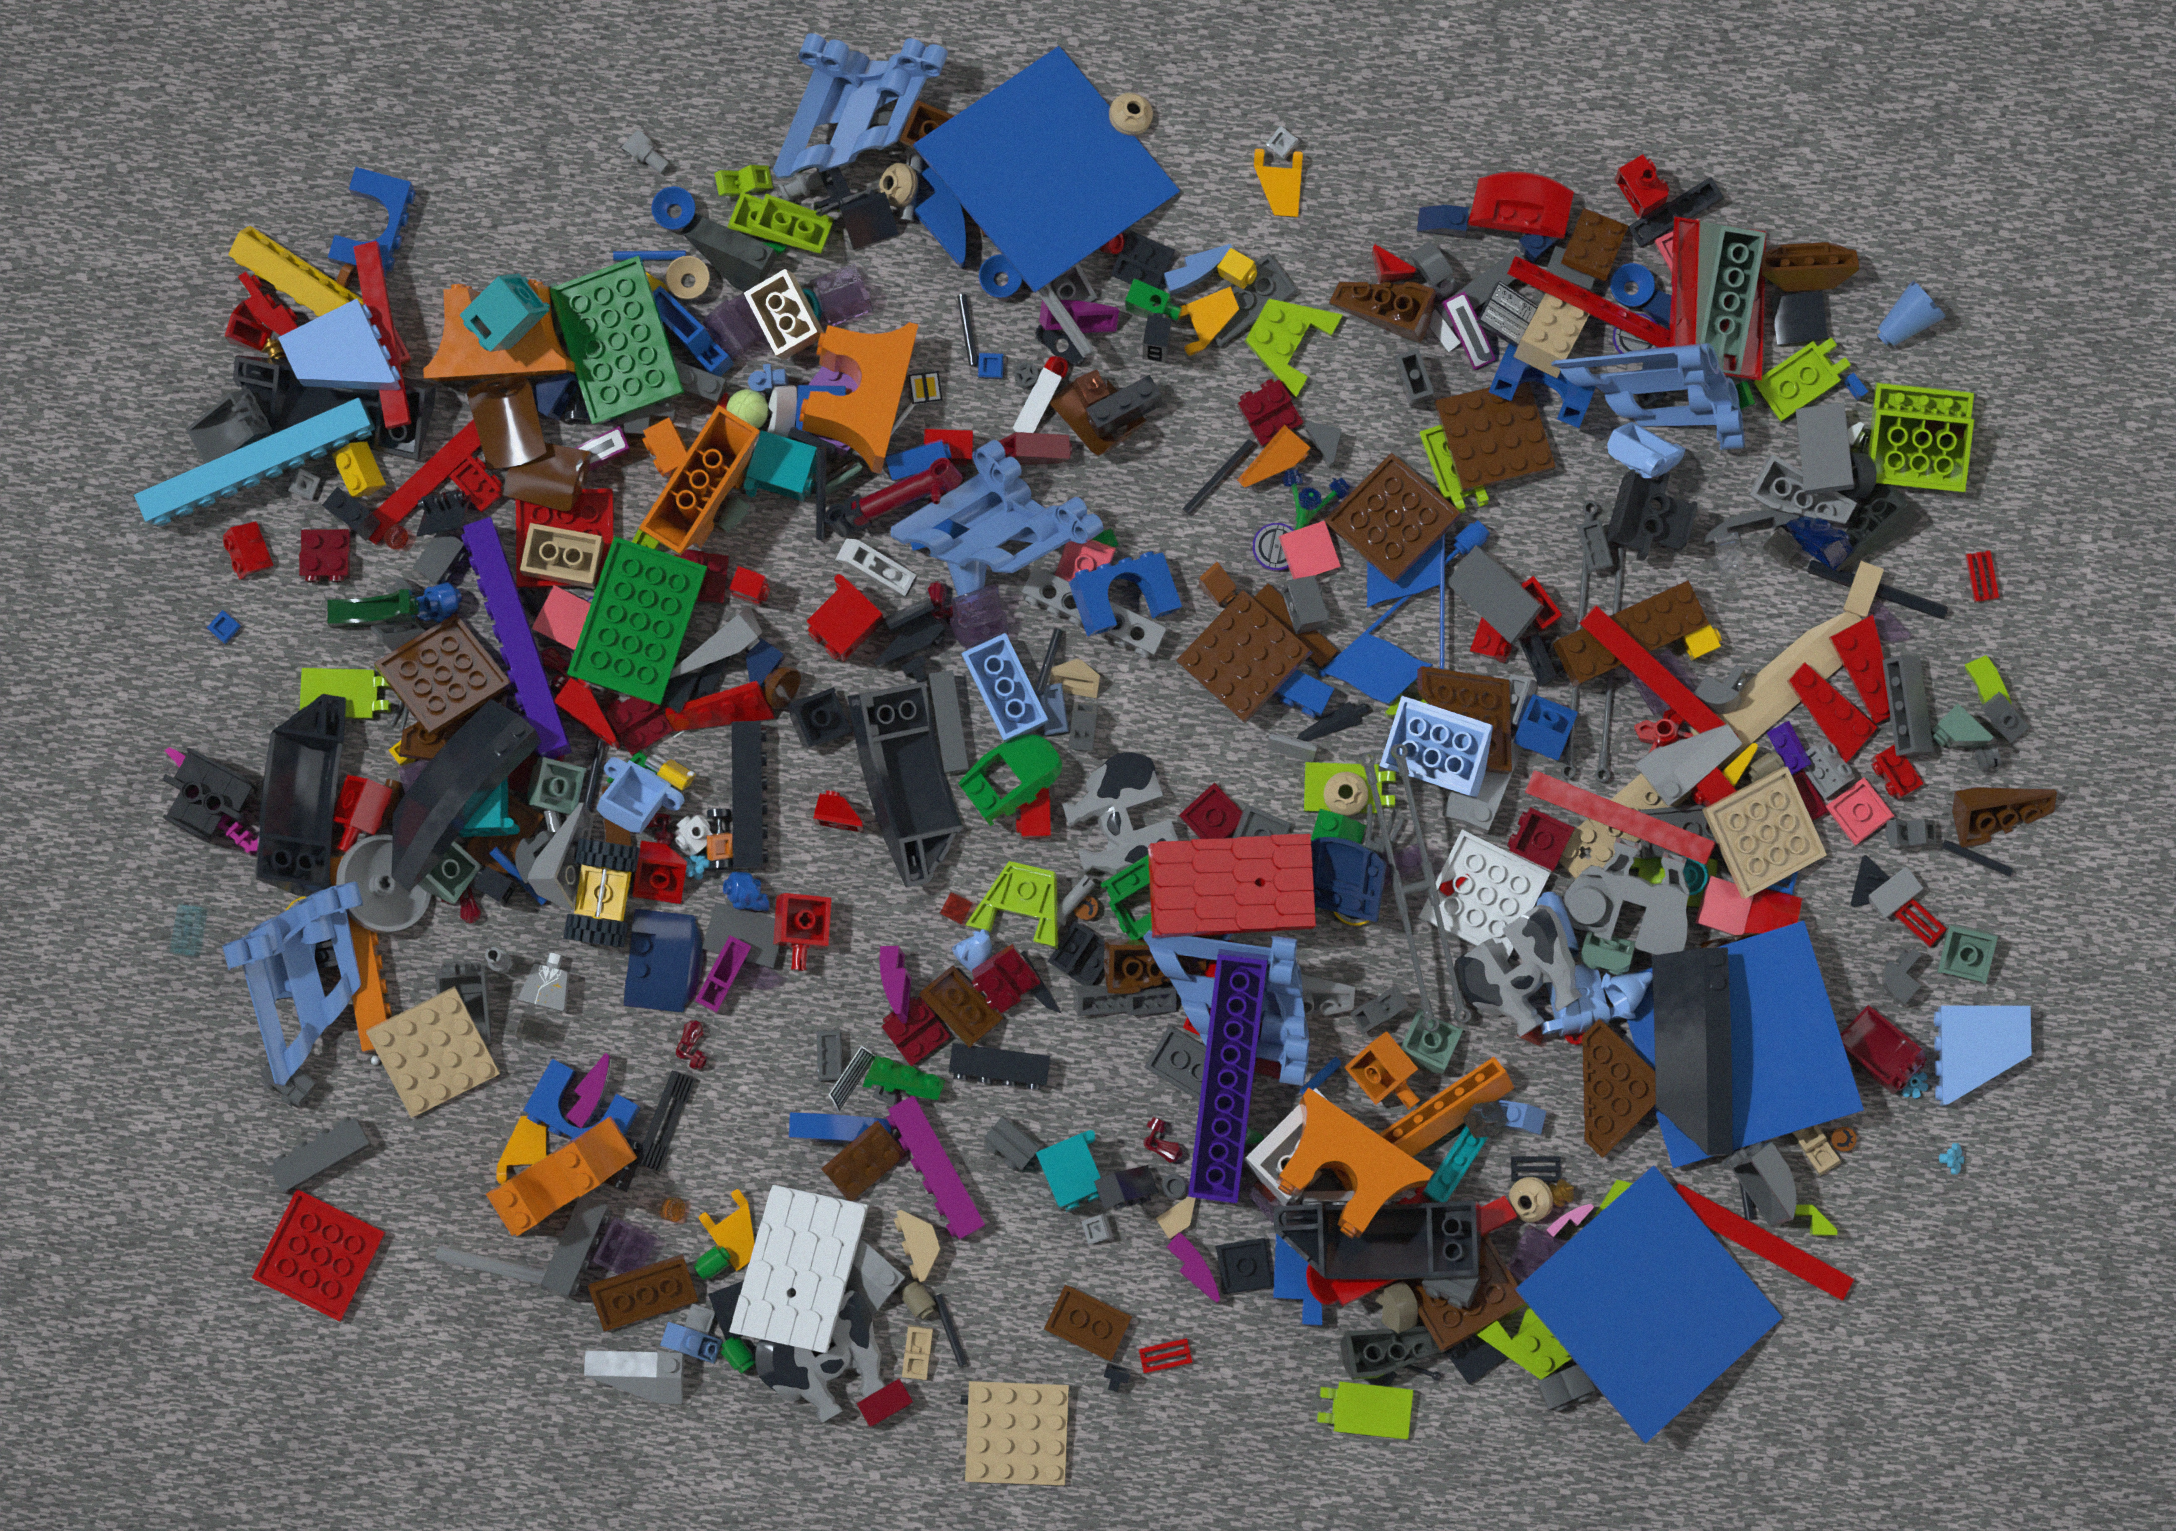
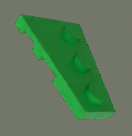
M876 1055L862 1087L871 1088L872 1084L884 1086V1091L893 1092L894 1089H902L912 1096L938 1100L946 1080L939 1078L935 1074H927L916 1070L912 1066H904L893 1062L890 1058Z

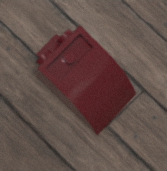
M1869 1005L1840 1034L1846 1053L1893 1095L1897 1091L1904 1089L1909 1079L1915 1073L1920 1072L1925 1066L1927 1059L1923 1049Z

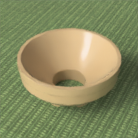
M1136 93L1119 95L1109 109V118L1113 127L1125 135L1134 136L1144 133L1150 126L1153 117L1150 103L1143 96ZM1130 103L1137 104L1140 108V113L1131 114L1127 110V105Z
M896 163L889 166L880 179V192L886 193L891 206L904 207L913 200L917 191L918 179L916 172L910 165L904 163ZM890 177H893L894 184L889 190L887 182Z
M682 256L674 260L669 265L665 275L666 284L670 292L683 300H693L700 297L706 291L710 281L709 271L705 263L693 256ZM688 274L696 279L694 286L686 288L681 284L682 277Z
M1341 772L1332 776L1326 783L1324 800L1332 812L1344 816H1353L1359 813L1367 804L1368 788L1365 781L1357 774ZM1348 785L1353 789V795L1349 799H1343L1339 796L1338 791L1341 786Z
M1522 1178L1513 1185L1509 1192V1203L1517 1218L1522 1221H1540L1552 1209V1192L1548 1185L1539 1178ZM1526 1195L1530 1197L1532 1201L1530 1209H1525L1521 1206V1196Z

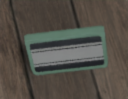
M855 458L826 475V496L863 474V468Z

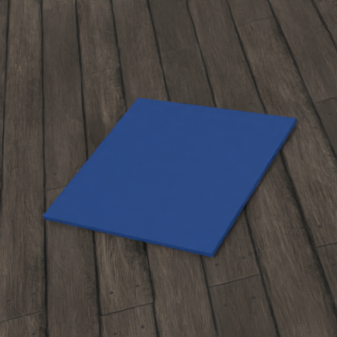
M1060 46L913 144L917 152L1034 293L1180 192L1135 136L1122 134L1113 127L1109 118L1110 106Z
M1801 921L1720 946L1728 947L1733 1150L1864 1111L1805 922ZM1652 968L1639 971L1636 973H1652ZM1652 980L1643 999L1633 1011L1635 1018L1627 1019L1637 1054L1655 1070ZM1656 1104L1654 1105L1673 1169L1713 1157L1707 1156L1695 1142L1686 1137L1674 1126L1671 1120L1656 1109Z
M1655 1165L1649 1168L1515 1288L1516 1292L1644 1444L1654 1437L1783 1318Z

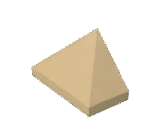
M1074 659L1052 667L1049 684L1062 683L1063 693L1097 698L1100 675L1082 660Z

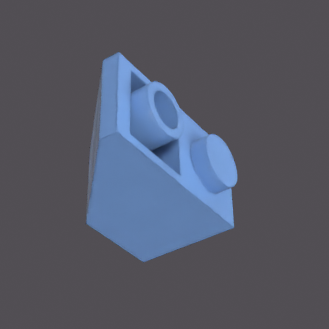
M1496 1100L1489 1105L1486 1123L1541 1135L1546 1111L1529 1104Z
M668 1322L660 1346L714 1364L722 1340Z

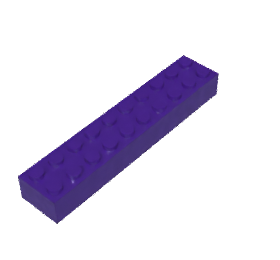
M491 517L463 526L465 533L461 534L468 553L472 552L473 556L469 557V561L476 576H480V579L476 580L483 598L488 599L487 602H484L491 621L495 620L496 624L492 625V629L499 644H503V647L499 648L503 661L506 663V666L510 665L511 670H508L507 673L514 689L518 688L519 692L515 693L517 703L522 712H526V715L522 716L523 719L536 729L542 741L534 752L537 757L541 756L549 759L573 753L559 710L554 703L555 699L496 525Z
M1219 949L1188 1197L1231 1203L1238 1202L1268 955Z

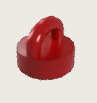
M1122 233L1103 245L1100 251L1108 254H1118L1121 252L1124 245Z
M1052 356L1047 360L1044 368L1062 377V380L1067 374L1068 364L1063 357Z

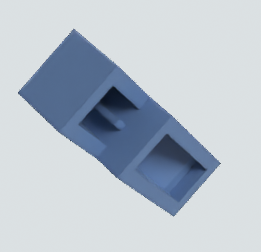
M1231 244L1184 258L1186 267L1164 273V280L1170 296L1199 284L1218 269L1217 266L1228 250L1232 248Z

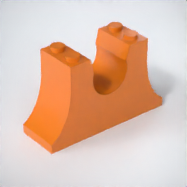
M528 279V285L543 303L547 302L550 305L549 311L511 349L494 352L485 350L479 344V338L474 332L469 331L464 326V320L460 317V314L480 295V292L472 290V286H466V284H452L451 289H443L445 314L443 336L436 355L423 369L424 379L443 382L557 375L567 372L571 374L576 373L574 362L561 347L554 330L550 287L543 285V282H537L535 279Z
M909 322L897 330L878 334L859 333L828 325L826 333L821 332L816 355L820 356L819 365L833 372H842L849 375L856 382L858 388L845 396H837L829 392L810 391L809 399H803L799 421L803 422L802 431L833 438L848 445L865 459L872 472L881 474L916 339L918 324Z
M718 405L643 520L639 530L679 555H682L691 545L701 549L713 530V518L721 502L732 488L739 489L746 479L752 450L760 430Z
M1308 1087L1299 1102L1303 1117L1300 1141L1295 1153L1279 1175L1276 1183L1279 1184L1278 1189L1286 1195L1291 1196V1194L1297 1196L1310 1184L1314 1174L1324 1168L1342 1170L1352 1182L1353 1195L1343 1208L1338 1225L1342 1227L1340 1231L1348 1237L1353 1238L1356 1236L1359 1238L1376 1212L1389 1199L1407 1189L1424 1187L1434 1172Z
M610 1116L486 1193V1196L510 1234L518 1236L578 1196H583L602 1184L614 1173L634 1161L637 1156Z

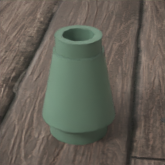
M734 495L732 499L729 498L717 524L729 532L749 513L750 505Z

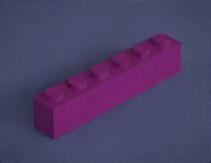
M910 1096L889 1108L890 1115L886 1118L893 1130L898 1128L902 1137L898 1138L904 1151H911L914 1158L910 1161L917 1173L922 1171L926 1179L922 1183L928 1194L934 1193L938 1200L934 1205L940 1216L945 1214L950 1223L946 1227L952 1238L957 1236L959 1240H962L986 1227L916 1098Z

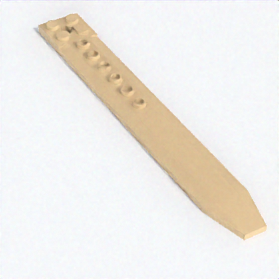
M1846 611L1808 630L1747 682L1743 691L1739 692L1742 703L1738 708L1729 713L1716 714L1725 724L1730 726L1742 742L1741 746L1717 766L1719 770L1724 768L1801 702L1787 680L1802 663L1805 662L1824 680L1841 667L1842 662L1829 637L1861 621L1862 619L1858 615ZM1694 729L1689 732L1693 736L1699 735ZM1640 774L1610 800L1638 811L1642 809L1677 807L1689 798L1692 792L1689 790L1671 805L1667 806L1662 802L1644 776ZM1588 818L1574 830L1559 862L1576 879L1582 870L1589 866L1603 867L1615 854L1614 843L1616 837L1637 842L1640 839ZM1580 848L1591 849V858L1589 860L1586 857L1583 859L1579 857L1581 854Z

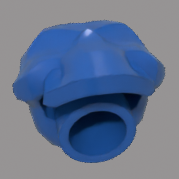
M443 583L433 587L428 586L424 591V596L417 597L416 599L419 600L420 611L419 615L415 616L423 621L433 619L437 623L449 618L452 613L458 610L459 603L462 602L459 589H455L450 583Z
M732 872L728 879L724 880L723 893L727 894V898L733 903L734 908L756 911L769 910V899L767 894H761V882L759 879H753V876L748 872Z

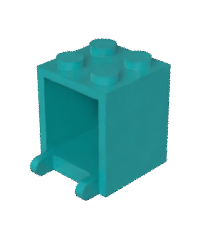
M519 273L498 276L460 314V317L464 320V326L469 331L474 332L479 338V344L489 352L511 349L549 311L550 305L547 302L543 303L528 285L529 280L526 277H522Z
M761 430L744 482L747 496L750 498L754 497L757 489L760 488L805 502L806 496L811 497L814 489L813 475L816 474V447Z
M508 777L502 781L474 813L458 834L459 837L509 836L519 833V826L514 824L511 818H508Z
M1093 1130L1085 1131L1036 1152L1037 1159L1059 1210L1065 1209L1066 1213L1079 1208V1202L1088 1199L1090 1203L1100 1199L1094 1181L1101 1177L1087 1147L1088 1144L1095 1141V1132Z

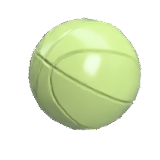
M751 389L736 392L729 399L726 407L727 411L757 429L766 422L769 414L768 403L765 397L758 391Z

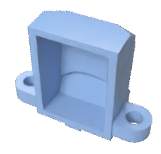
M1633 422L1614 429L1607 443L1608 453L1614 459L1621 461L1630 470L1634 469L1643 478L1657 477L1667 473L1681 461L1686 448L1677 443L1672 445Z
M616 757L610 758L604 765L605 773L615 780L601 796L597 811L604 818L630 832L641 834L662 806L672 811H677L684 803V796L672 788V784L660 778L649 769H645L630 760L626 763Z
M1584 964L1575 965L1576 989L1581 993L1582 997L1558 1012L1554 1007L1556 995L1552 982H1545L1555 1020L1540 1024L1542 1035L1559 1032L1560 1036L1573 1033L1582 1034L1587 1032L1599 1018L1607 1025L1611 1020L1622 1018L1618 1016L1619 1011L1615 1007L1609 1008L1607 1006L1604 990L1601 989L1602 982L1598 969L1588 968Z

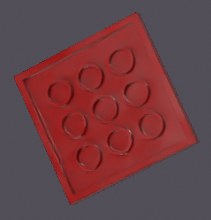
M613 488L583 489L575 505L568 511H561L515 499L516 587L547 588L554 585L557 587H582L523 576L520 568L530 523L602 536L604 547L596 581L597 586L614 538Z
M296 1189L252 1279L341 1322L386 1233Z

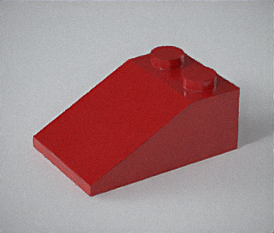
M570 678L554 700L555 705L560 711L618 750L620 744L592 694L593 690L590 688L591 686L580 678L577 681Z

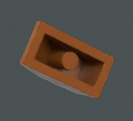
M1218 562L1214 563L1199 577L1198 586L1218 607L1222 603L1225 606L1228 605L1236 597L1234 594L1237 588Z

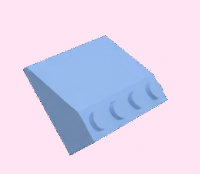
M1402 696L1380 766L1399 772L1396 758L1391 755V748L1396 744H1403L1408 749L1406 756L1410 773L1408 776L1469 796L1478 797L1486 771L1493 725ZM1398 747L1396 750L1398 756H1401L1402 749L1400 747Z

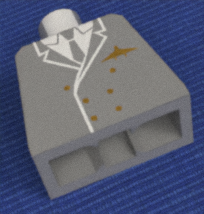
M549 953L545 966L534 963L519 995L518 1000L520 1002L566 1014L570 974L567 971L560 970L563 956Z

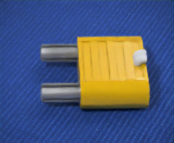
M656 753L652 759L649 757L645 761L646 766L658 772L657 776L680 790L689 787L696 776L694 772L672 759L666 760Z

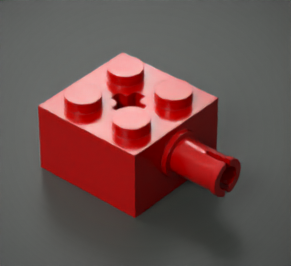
M1644 154L1618 168L1615 177L1616 184L1639 219L1665 204L1669 195L1668 185L1664 179L1658 178L1654 163L1650 158L1646 159Z
M347 775L333 814V822L346 828L337 849L347 852L356 844L359 834L375 835V832L382 824L384 810L391 802L393 789L368 778Z
M782 893L776 896L773 945L789 946L793 949L792 971L807 970L808 949L821 950L828 947L832 897ZM800 917H801L802 921H805V922H806V924L803 925V926H802V923L799 922V918H800Z

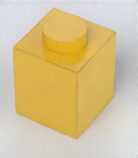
M1232 248L1228 250L1217 266L1219 276L1243 290L1247 284H1252L1257 276L1255 261Z
M1711 624L1681 638L1691 661L1721 647L1719 642L1722 641L1716 628L1713 629Z

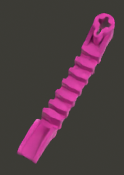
M170 747L164 750L180 768L185 756ZM198 787L188 791L189 799H194L199 795ZM217 803L210 810H217L220 804ZM224 814L217 828L223 829L225 834L230 839L233 838L240 848L244 847L246 849L245 852L250 856L253 853H257L258 838L253 841L251 839L253 834L248 829L241 836H238L237 833L243 826L237 821L229 828L226 824L233 818Z

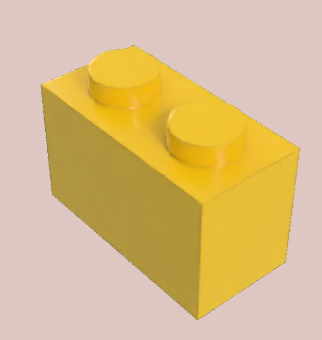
M367 442L348 443L332 454L352 498L372 495L386 485Z

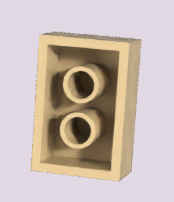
M784 269L744 293L777 357L786 360L819 340L823 330L792 272Z
M1546 293L1513 357L1557 378L1561 370L1552 366L1551 363L1555 360H1564L1569 357L1590 314Z
M530 523L520 571L523 576L595 589L604 540L602 536Z

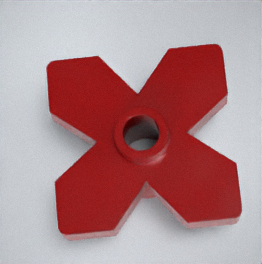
M1672 709L1664 711L1663 719L1656 723L1645 720L1634 726L1640 742L1653 744L1648 753L1656 748L1693 737L1692 733L1680 731L1685 721Z

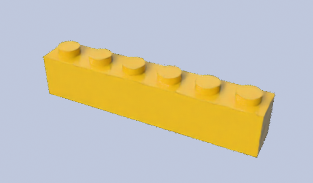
M252 226L239 231L228 255L235 259L237 264L252 270L260 279L267 280L273 284L278 291L293 297L298 304L313 310L316 316L320 317L355 299H358L361 305H364L362 298Z

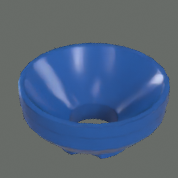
M676 186L666 187L655 195L651 206L654 220L667 230L685 228L693 220L696 209L691 194L685 189ZM672 205H678L682 209L681 215L677 218H671L667 214L668 208Z
M1003 254L989 257L980 267V285L988 295L994 298H1008L1015 294L1021 286L1023 278ZM998 273H1005L1008 276L1007 284L1004 286L996 285L994 276Z
M1628 263L1622 265L1614 272L1610 288L1613 297L1618 303L1626 307H1638L1645 304L1651 298L1655 282L1651 272L1646 267L1637 263ZM1632 281L1638 285L1639 290L1636 294L1629 295L1625 292L1624 285L1627 282Z

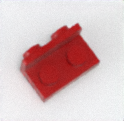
M1895 744L1876 754L1871 759L1873 761L1871 764L1873 771L1878 777L1882 775L1887 783L1884 785L1885 789L1891 797L1895 796L1899 800L1923 785V782L1906 756H1896Z

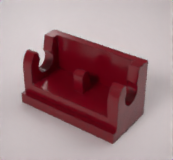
M899 1378L856 1404L871 1428L914 1402Z

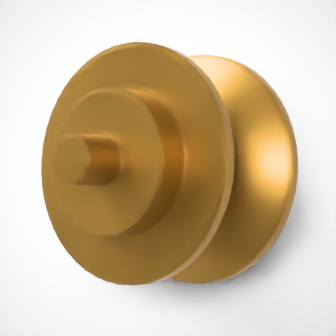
M268 338V343L264 345L262 353H268V358L285 359L286 353L281 348L280 340Z
M1563 1179L1558 1180L1557 1185H1549L1555 1205L1562 1207L1565 1205V1201H1573V1185H1570Z

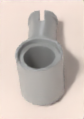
M636 130L622 146V151L627 155H632L634 157L633 160L636 162L639 160L641 162L645 161L662 174L669 166V162L654 151L653 143L646 135Z

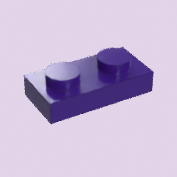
M1790 721L1784 722L1767 732L1777 754L1781 757L1785 767L1789 768L1791 775L1812 764Z

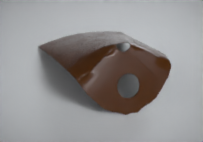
M526 377L490 379L473 386L467 392L469 406L488 469L517 466L547 453L532 388ZM493 382H501V384L496 386H486ZM507 388L508 390L505 393H500L499 389Z
M1107 379V389L1110 395L1118 392ZM1074 381L1062 389L1049 402L1087 448L1098 456L1119 446L1147 422L1141 416L1128 423L1127 433L1117 441L1114 440L1111 433L1099 439L1087 421L1086 410L1073 386Z
M545 443L547 453L529 462L509 467L502 496L561 511H568L572 509L583 492L592 452ZM582 459L583 463L579 470L576 471V465Z

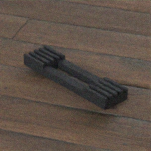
M671 1071L636 1163L660 1172L668 1152V1143L683 1105L689 1099L696 1081L695 1079L677 1071ZM671 1097H673L675 1102L659 1143L656 1144L654 1143Z

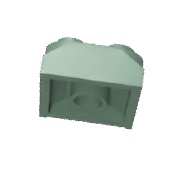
M539 757L531 773L527 793L529 805L534 808L571 815L578 806L586 768Z
M1949 924L1945 933V941L1937 973L1951 974L1986 984L1998 936L1981 929L1959 924Z
M1587 931L1580 958L1586 967L1592 969L1605 968L1610 973L1622 975L1623 972L1629 971L1636 941L1614 936L1611 937V940L1594 936L1595 932Z
M1418 1008L1400 1048L1415 1066L1431 1073L1443 1074L1463 1029L1438 1019V1029L1426 1031L1422 1026L1424 1019L1423 1011ZM1430 1019L1428 1021V1027L1432 1028L1434 1023Z

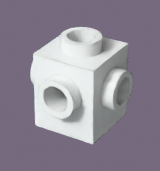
M698 815L691 819L689 816L683 818L676 824L679 828L674 832L677 844L683 850L687 849L691 856L707 845V835H713L709 830L711 828L709 823L703 817L699 818Z

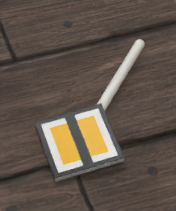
M939 371L908 375L912 402L893 425L891 436L916 404L943 401Z

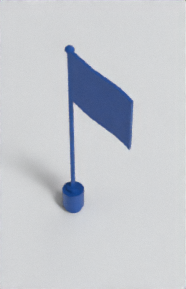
M1477 520L1474 524L1470 523L1454 537L1456 541L1454 547L1456 550L1445 559V565L1458 553L1468 555L1475 545L1481 547L1487 541L1490 533L1481 522ZM1412 595L1402 597L1325 668L1319 669V675L1321 677L1329 675L1344 681L1370 698L1390 705L1418 680V668L1421 666H1433L1431 663H1426L1412 657L1388 641L1370 635L1378 625Z
M1444 533L1395 584L1390 582L1367 561V609L1385 600L1415 595L1440 585V669L1445 670Z

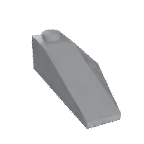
M1773 454L1765 461L1749 494V497L1771 509L1844 525L1857 504L1837 491L1805 495L1802 471Z
M747 606L673 669L670 678L736 654L745 647L750 650L760 642L757 637L762 633V630L750 607Z
M1725 724L1702 732L1699 735L1656 748L1635 763V766L1662 802L1669 806L1741 746L1742 742L1730 726Z
M1511 739L1512 772L1507 775L1485 771L1478 797L1453 790L1442 816L1487 834L1523 747L1513 743L1514 740Z
M584 803L578 804L539 854L527 879L537 895L567 910H573L575 906L580 869L582 865H585L575 862L579 838L590 840L594 820Z
M1301 974L1306 1020L1311 1015L1322 1013L1326 1016L1354 1009L1355 987Z
M860 1238L847 1281V1287L849 1290L861 1294L869 1308L870 1314L874 1316L906 1278Z
M585 1351L584 1376L655 1403L682 1404L685 1354Z

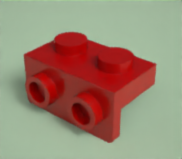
M469 454L466 457L467 461L449 477L461 491L465 492L466 496H471L470 501L483 513L502 496L500 487L503 484L494 474L489 477L484 471L487 468L486 465L478 457L473 459Z
M257 521L231 527L223 535V545L230 554L232 568L237 573L239 579H244L248 574L267 570L273 566Z
M1481 617L1470 652L1505 663L1511 653L1512 644Z

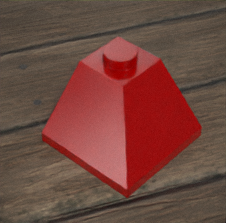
M827 790L825 794L819 793L813 816L815 825L864 833L863 822L846 799L840 797L839 792Z
M641 840L632 897L681 904L687 861L666 844Z
M1768 889L1755 893L1743 934H1762L1798 923L1802 898Z

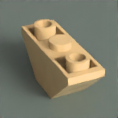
M902 1210L896 1211L898 1217L894 1218L898 1233L903 1231L906 1241L902 1242L905 1255H911L914 1263L909 1265L913 1279L919 1278L920 1283L926 1281L941 1251L934 1228L931 1224Z

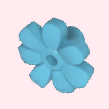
M701 853L699 856L697 854L692 855L690 859L687 857L683 858L687 861L686 876H693L695 880L702 879L704 868L710 867V861L704 853Z
M1924 1072L1920 1074L1915 1073L1902 1090V1096L1908 1097L1912 1094L1914 1099L1921 1096L1920 1091L1925 1092L1928 1089V1085L1923 1083L1927 1079V1075Z
M1952 1143V1149H1948L1947 1154L1941 1153L1939 1155V1162L1947 1164V1167L1951 1168L1952 1175H1958L1961 1170V1164H1964V1156H1961L1962 1149L1960 1144Z

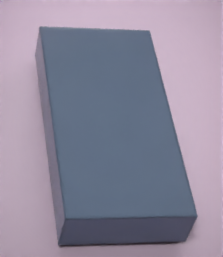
M1062 683L1046 685L1044 694L1039 695L1040 704L1048 719L1043 725L1044 733L1049 735L1069 732Z

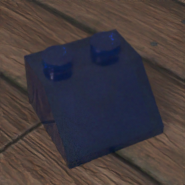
M1804 516L1790 520L1786 524L1797 546L1833 571L1837 569L1853 550L1848 541L1850 537L1840 529L1838 531L1834 530L1826 520Z

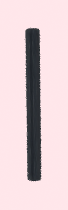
M1815 560L1810 561L1807 569L1809 574L1850 588L1856 575L1844 570L1837 571L1833 566ZM1879 583L1875 593L1876 597L1940 619H1944L1948 611L1946 605Z

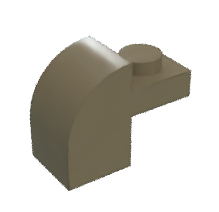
M1403 1281L1397 1284L1389 1283L1366 1295L1383 1306L1382 1323L1395 1332L1401 1333L1417 1325L1418 1306L1416 1298L1409 1286Z

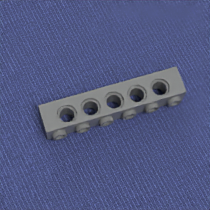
M1034 566L1022 591V596L1026 597L1024 601L1035 607L1041 604L1047 607L1046 611L1056 617H1060L1062 614L1070 618L1068 622L1081 628L1083 623L1077 607L1075 609H1068L1064 605L1066 600L1074 599L1068 581ZM1047 588H1052L1056 591V595L1052 599H1046L1042 595L1043 591ZM1109 601L1114 617L1121 621L1122 627L1118 630L1111 629L1096 636L1104 638L1106 635L1113 638V643L1119 647L1126 648V646L1136 649L1135 654L1145 659H1148L1149 656L1154 658L1167 632V628ZM1134 630H1141L1144 633V637L1136 641L1131 638L1130 634Z

